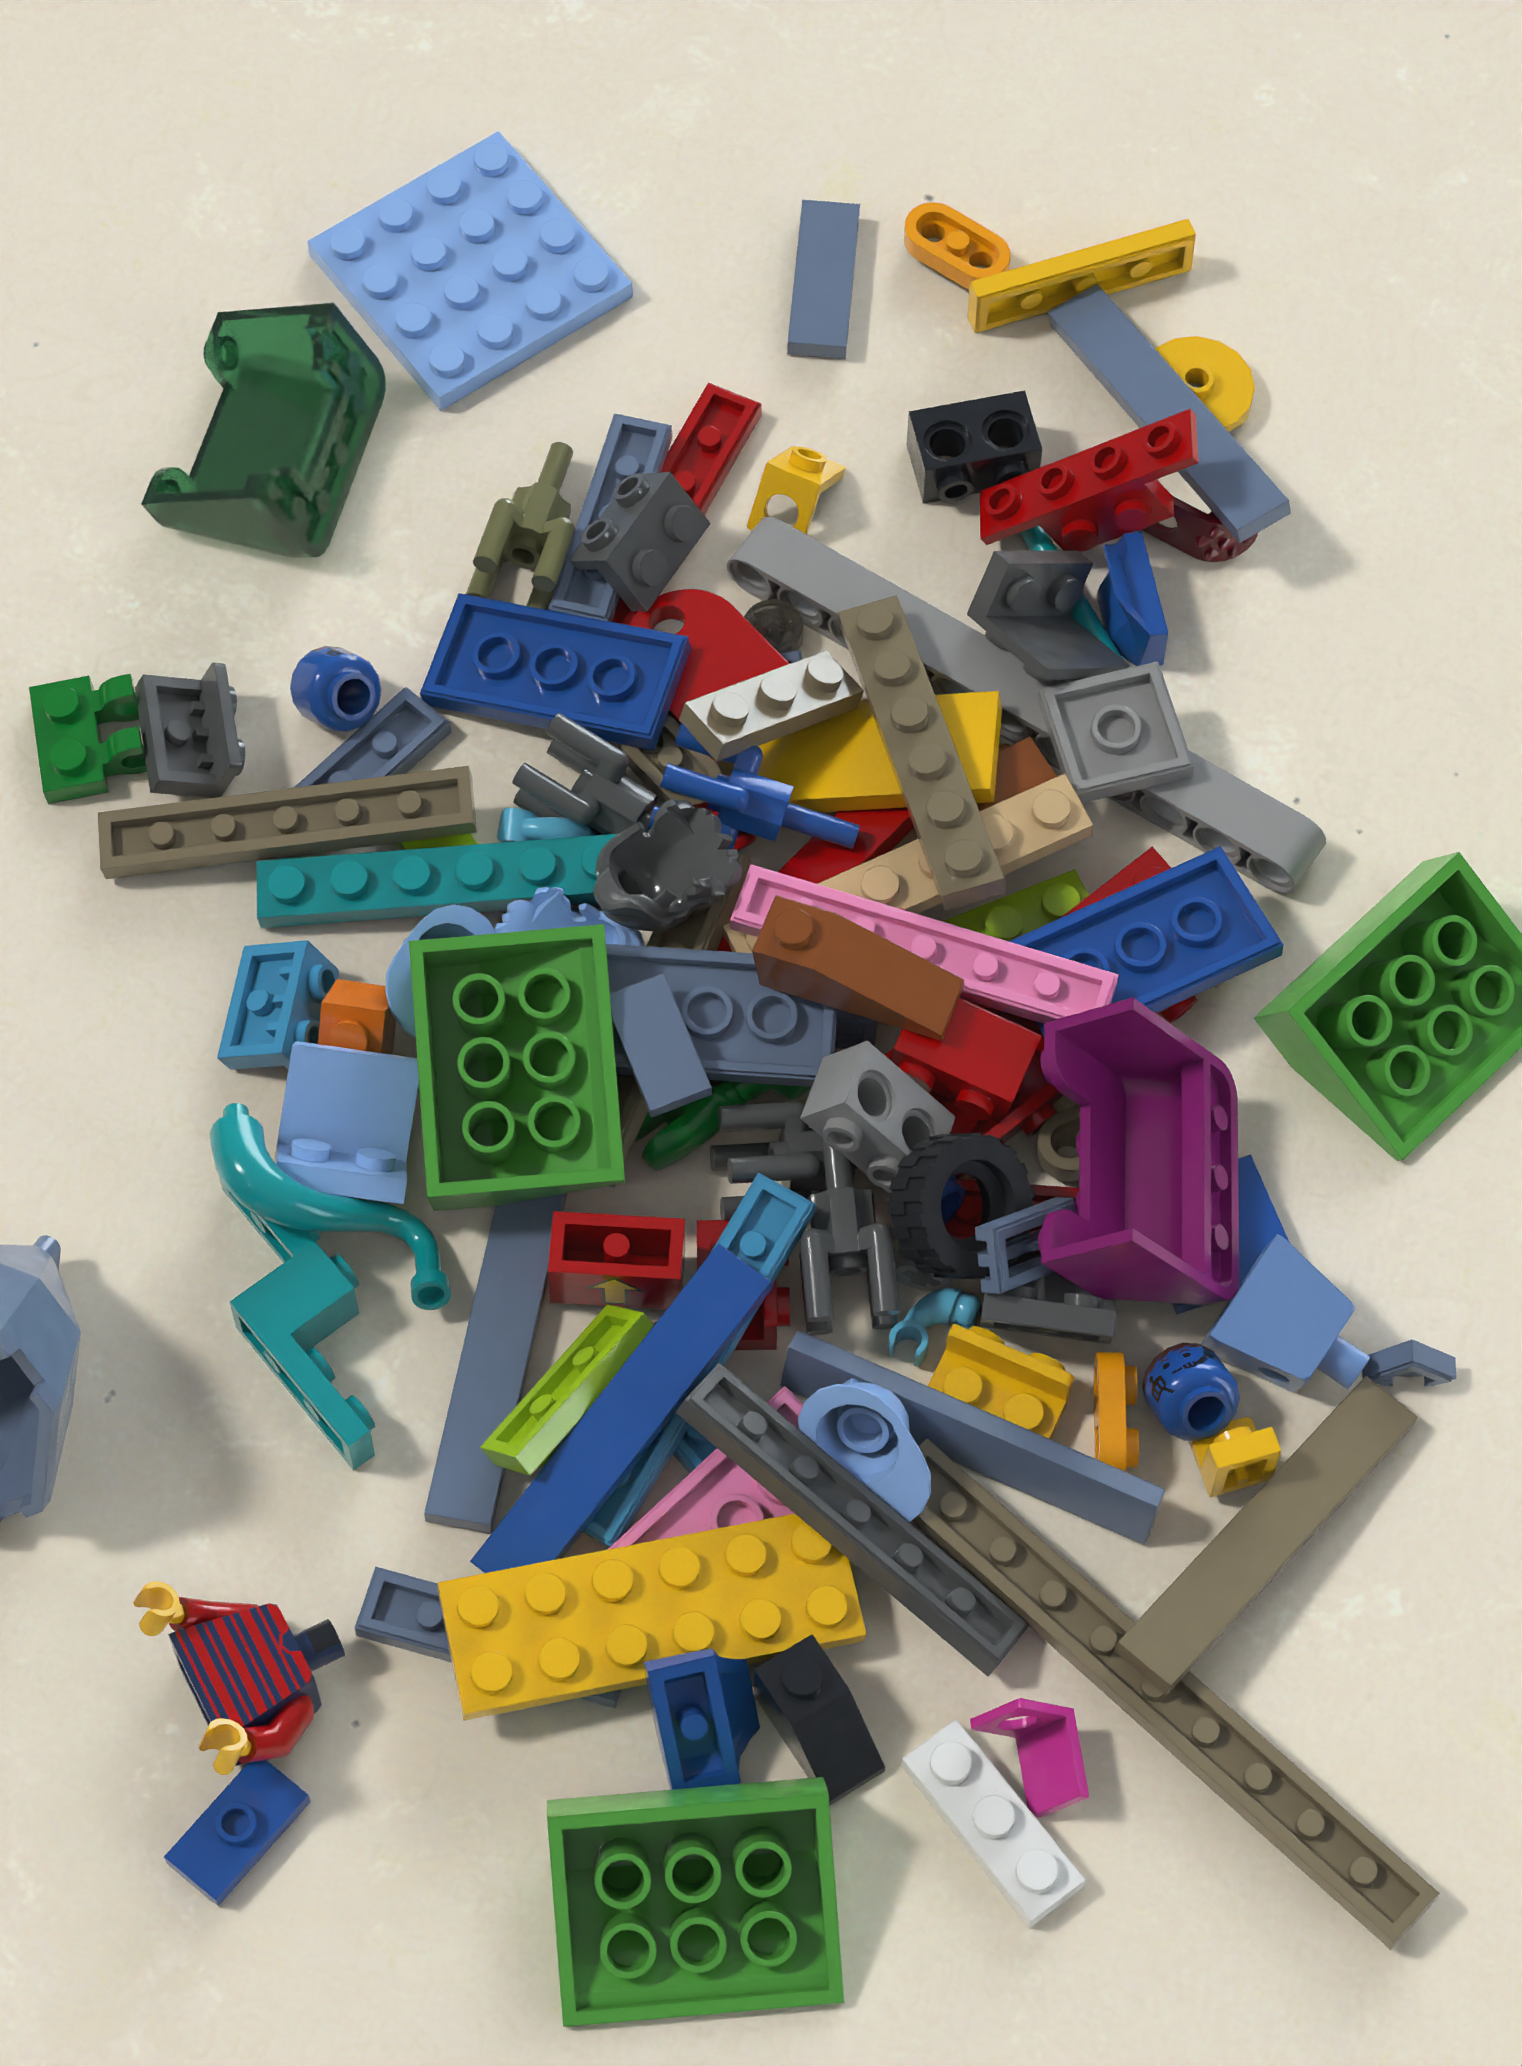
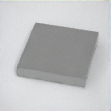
M1158 661L1039 689L1038 702L1061 772L1066 774L1081 803L1193 777L1194 765Z

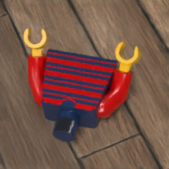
M160 1581L147 1583L133 1601L134 1606L138 1608H150L139 1622V1627L145 1635H159L168 1623L171 1629L175 1631L168 1635L178 1666L208 1725L198 1748L203 1752L208 1749L219 1750L213 1763V1768L217 1773L228 1775L233 1771L234 1767L241 1763L282 1758L290 1754L313 1721L314 1714L322 1706L312 1671L345 1656L338 1634L329 1619L293 1635L277 1604L268 1603L259 1606L257 1604L217 1602L178 1597L176 1591L170 1585Z

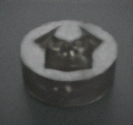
M771 599L761 601L747 611L744 617L779 653L798 651L803 642V620L799 611L794 606L785 601Z

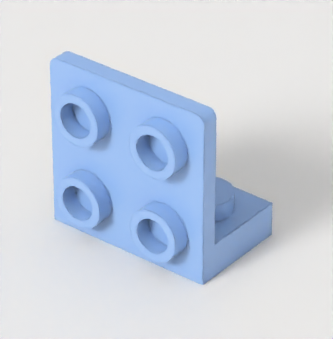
M300 1041L294 1042L291 1048L274 1162L293 1180L319 1192L404 1204L408 1180L406 1159L419 1085L417 1058Z

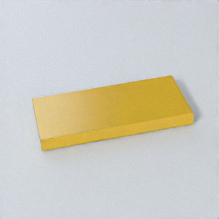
M999 691L935 695L975 802H994L1003 707ZM867 699L861 700L857 709L758 746L763 753L758 775L794 786L789 799L790 803L817 812L907 807Z

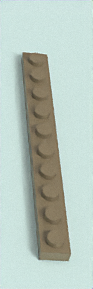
M928 1438L918 1447L922 1451L931 1472V1494L924 1510L912 1521L988 1590L1029 1623L1036 1633L1391 1950L1432 1906L1440 1893L1190 1671L1166 1695L1114 1651L1117 1642L1135 1622Z

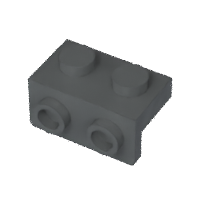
M671 472L635 473L622 480L613 492V500L600 518L592 522L581 535L580 545L569 559L577 570L597 569L632 612H648L711 524Z
M212 663L201 680L143 674L135 686V694L150 793L206 798L221 797L235 776L241 774L245 763V745L242 739L237 738L234 719L237 708V695L234 687L229 686L226 665L223 663Z

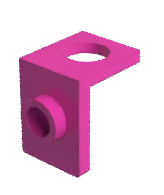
M1018 1698L970 1719L971 1730L1016 1738L1027 1807L1035 1817L1041 1818L1089 1798L1074 1708ZM1028 1716V1717L1021 1718V1719H1016V1720H1007V1719L1014 1718V1717Z

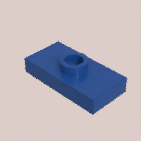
M267 1760L247 1763L164 1856L166 1864L216 1906H219L311 1802L310 1797Z

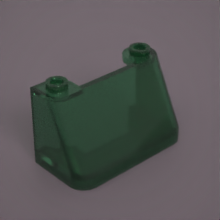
M335 303L218 312L208 339L205 342L203 356L207 368L222 386L223 391L189 476L177 467H165L156 471L150 480L141 505L156 522L166 528L291 558L319 557L325 553L331 542L384 401L386 378L379 359Z

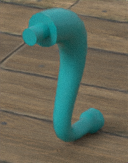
M231 1103L224 1108L223 1117L219 1118L210 1130L211 1149L216 1170L225 1188L241 1205L261 1218L285 1227L304 1231L379 1232L397 1237L410 1247L415 1258L416 1274L410 1283L413 1303L424 1310H436L449 1302L451 1298L450 1280L442 1272L441 1255L435 1237L422 1220L392 1204L319 1192L301 1185L287 1176L270 1157L265 1146L263 1127L257 1119L249 1115L248 1108L241 1103Z

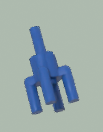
M681 723L675 745L711 756L694 738L686 726ZM756 745L745 749L739 754L723 759V761L734 764L731 776L718 773L717 778H713L667 763L660 787L708 802L707 809L718 812L717 817L720 818L722 824L721 833L732 836L733 841L727 849L734 848L739 831L776 842L781 826L850 849L854 847L860 825L790 803L789 799L794 786L758 775L763 753ZM654 807L647 830H650L654 824V815L660 807Z

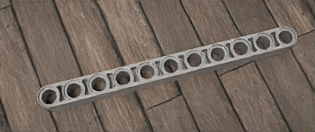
M774 517L762 518L728 560L726 565L727 571L739 587L848 649L840 627L838 612L897 595L934 694L999 691L1003 704L1000 737L1015 744L1030 736L1047 762L1061 771L1038 702V692L1041 688L1067 683L1064 679L1058 680L1056 683H1045L1031 677L1024 671L1023 662L1009 650L991 643L984 634ZM1190 750L1189 753L1194 765L1193 777L1108 797L1204 853L1221 846L1236 871L1276 893H1292L1326 845V836L1322 829L1307 816Z

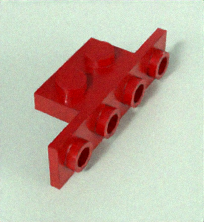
M1187 409L980 491V539L986 545L1039 525L1063 551L1079 550L1082 552L1119 538L1124 533L1140 531L1150 525L1174 517V498L1157 479L1199 463L1196 414L1191 409Z

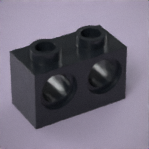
M1025 390L909 411L906 445L923 504L940 500L945 502L959 501L969 495L978 494L982 490L1038 469L1041 466L1042 446ZM998 445H1006L1011 448H1001ZM939 456H951L953 458L944 459L940 458Z

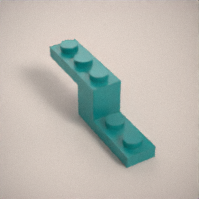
M220 1178L222 1190L283 1262L279 1267L230 1301L235 1326L354 1471L375 1456L370 1432L375 1428V1423L369 1412L354 1395L344 1400L330 1383L335 1380V1375L327 1361L314 1346L359 1314L355 1288L360 1285L351 1267L339 1254L329 1258L316 1243L320 1239L319 1232L285 1227L261 1218L241 1205L225 1188Z

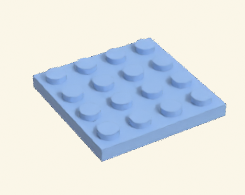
M499 131L307 241L310 257L440 411L633 297L632 282Z

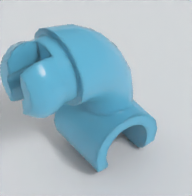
M504 808L500 816L497 839L501 842L595 836L596 833L589 825L577 824L569 818L538 817L535 813L525 809Z
M951 1287L938 1289L924 1296L910 1309L904 1321L894 1325L890 1331L889 1356L892 1357L894 1355L895 1347L900 1341L910 1339L919 1345L914 1358V1366L922 1365L928 1351L929 1338L927 1328L937 1324L949 1325L953 1323L969 1329L974 1325L980 1311V1299L976 1295L963 1293L962 1288Z

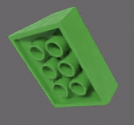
M1460 852L1425 860L1254 1017V1020L1288 1064L1391 1157L1396 1161H1403L1522 1047V934Z
M604 924L409 941L427 1198L433 1211L498 1206L625 1183Z
M824 1777L547 1800V1825L563 2027L844 2003L829 1793Z

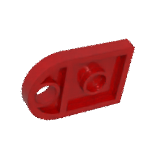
M681 589L658 596L648 612L638 611L629 623L630 626L651 630L658 623L667 619H675L684 623L681 630L676 634L689 637L691 651L668 712L680 725L679 718L685 702L789 664L730 602L709 591Z

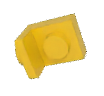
M1250 1417L1231 1421L1226 1428L1213 1437L1201 1441H1189L1209 1498L1268 1481L1275 1473L1281 1453L1273 1427L1257 1431L1254 1421Z

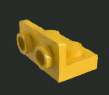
M953 1324L947 1335L945 1351L928 1386L1052 1440L1070 1401L1074 1376L1065 1371L1064 1366L1059 1361L1048 1355L1036 1352L1027 1355L1006 1346L1004 1341L990 1330L977 1326L967 1329Z

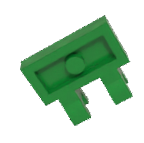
M131 673L109 678L100 685L99 690H94L89 675L29 687L42 789L48 804L108 793L107 776L147 772L141 732L138 726L116 731L108 737L106 742L102 743L99 724L112 721L128 722L139 720Z

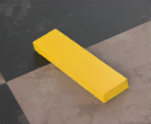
M1188 218L970 281L967 318L974 333L982 332L1047 313L1096 284L1109 295L1188 272L1192 268L1196 232Z

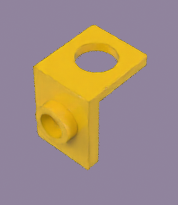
M791 446L766 462L747 528L753 530L762 518L769 517L767 510L769 500L774 495L782 494L790 497L798 508V519L792 527L807 535L820 493L841 480L846 467L828 460L825 455L810 448Z

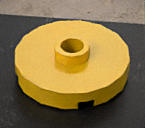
M1200 336L1174 338L1155 348L1228 432L1236 429L1239 424L1241 427L1248 419L1255 385L1251 368L1237 351L1218 340ZM1191 383L1199 384V385H1202L1203 387L1196 388V387L1190 386L1189 384H1191Z

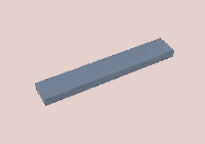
M1098 284L1048 311L1050 326L1139 428L1187 409H1191L1196 414L1199 463L1177 472L1239 543L1291 514L1288 498Z
M567 1193L495 1206L424 1512L426 1522L487 1533L492 1531L506 1468L495 1466L480 1446L521 1401L548 1282L553 1211H564Z
M802 1331L796 1332L788 1346L781 1387L786 1386L790 1391L809 1398L818 1389L835 1384H843L852 1378L859 1382L875 1383L889 1389L901 1400L909 1416V1432L918 1446L928 1438L955 1463L1143 1545L1146 1544L1154 1527L1165 1493L1163 1488Z

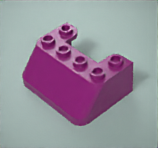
M1129 998L1045 1022L1044 1050L1040 1059L1041 1069L1050 1085L1055 1086L1061 1094L1080 1106V1132L1076 1138V1150L1079 1157V1192L1075 1199L1077 1214L1069 1209H1061L1047 1214L1038 1235L1041 1263L1090 1294L1108 1300L1209 1305L1232 1299L1239 1287L1238 1096L1229 1068L1221 1059L1135 998Z

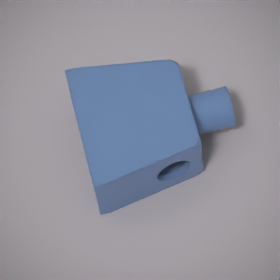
M1276 1234L1263 1249L1239 1285L1236 1295L1229 1300L1201 1342V1345L1213 1350L1219 1359L1292 1392H1297L1304 1386L1316 1368L1346 1389H1349L1370 1358L1363 1351L1339 1336V1333L1355 1310L1353 1303L1279 1234Z

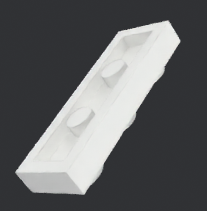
M957 1719L902 1758L901 1767L1028 1928H1031L1084 1887V1877Z

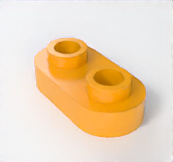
M929 202L918 205L907 215L904 228V244L910 255L969 290L970 281L1010 269L1011 252L1007 242L996 233L943 203ZM933 237L939 239L940 241L931 242L927 240V238ZM974 266H984L986 268H976Z
M1096 1352L1093 1374L1095 1459L1126 1472V1468H1138L1139 1461L1138 1428H1126V1405H1136L1137 1368L1133 1365H1125L1123 1352Z

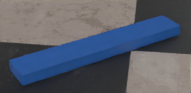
M718 1243L470 1562L483 1573L563 1558L674 1416L683 1401L695 1389L774 1286L771 1281Z

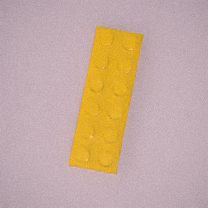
M796 1514L438 1582L437 1584L463 1721L647 1685L644 1662L712 1648L720 1657L747 1659V1664H753L772 1659L811 1634L814 1635L823 1650L864 1642L867 1635L849 1559Z

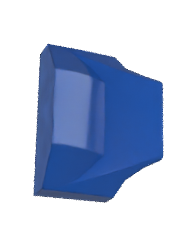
M1142 531L1124 533L1117 543L1105 544L1103 546L1109 571L1096 595L1103 625L1120 655L1133 665L1140 666L1158 661L1160 666L1164 662L1168 629Z
M711 1648L644 1662L649 1699L670 1790L741 1783L739 1775L740 1757L750 1739L760 1729L747 1659L720 1657Z

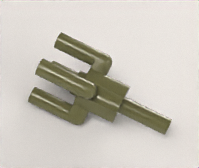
M554 442L551 445L538 482L528 487H517L512 500L502 498L494 504L473 559V564L476 568L466 595L490 599L503 563L510 561L518 567L533 568L535 570L531 580L533 588L526 606L548 610L575 533L574 523L569 519L571 504L566 502L559 494L573 456V449L568 444Z

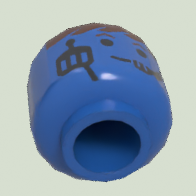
M323 646L311 650L301 658L292 673L290 684L293 704L303 717L326 729L340 732H348L360 728L369 721L379 706L382 690L379 675L369 661L341 647Z
M1180 1343L1166 1348L1154 1357L1145 1371L1142 1384L1145 1401L1166 1431L1174 1437L1183 1441H1201L1213 1437L1228 1426L1237 1412L1240 1400L1237 1382L1215 1352L1199 1343Z

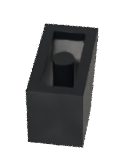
M813 1634L754 1669V1697L807 1777H824L829 1793V1806L885 1772V1765L850 1689Z

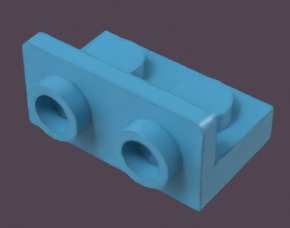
M308 940L244 946L217 1059L230 1070L285 1066L288 1069L291 1048L294 1042L318 1044L321 1003L339 977L338 968Z

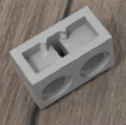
M869 1041L823 1057L800 1117L802 1121L823 1138L827 1145L842 1153L862 1170L872 1183L883 1188L888 1193H892V1190H889L891 1181L898 1173L899 1167L897 1166L903 1156H908L912 1152L911 1148L919 1141H929L930 1136L938 1134H950L956 1118Z

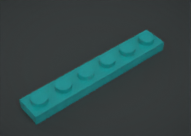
M618 834L256 861L257 919L261 928L420 917L427 916L434 909L453 904L470 907L477 912L507 910V905L513 901H531L537 888L550 887V889L554 887L562 888L564 895L570 900V905L597 903L593 892L597 881L595 875L597 858L602 848Z

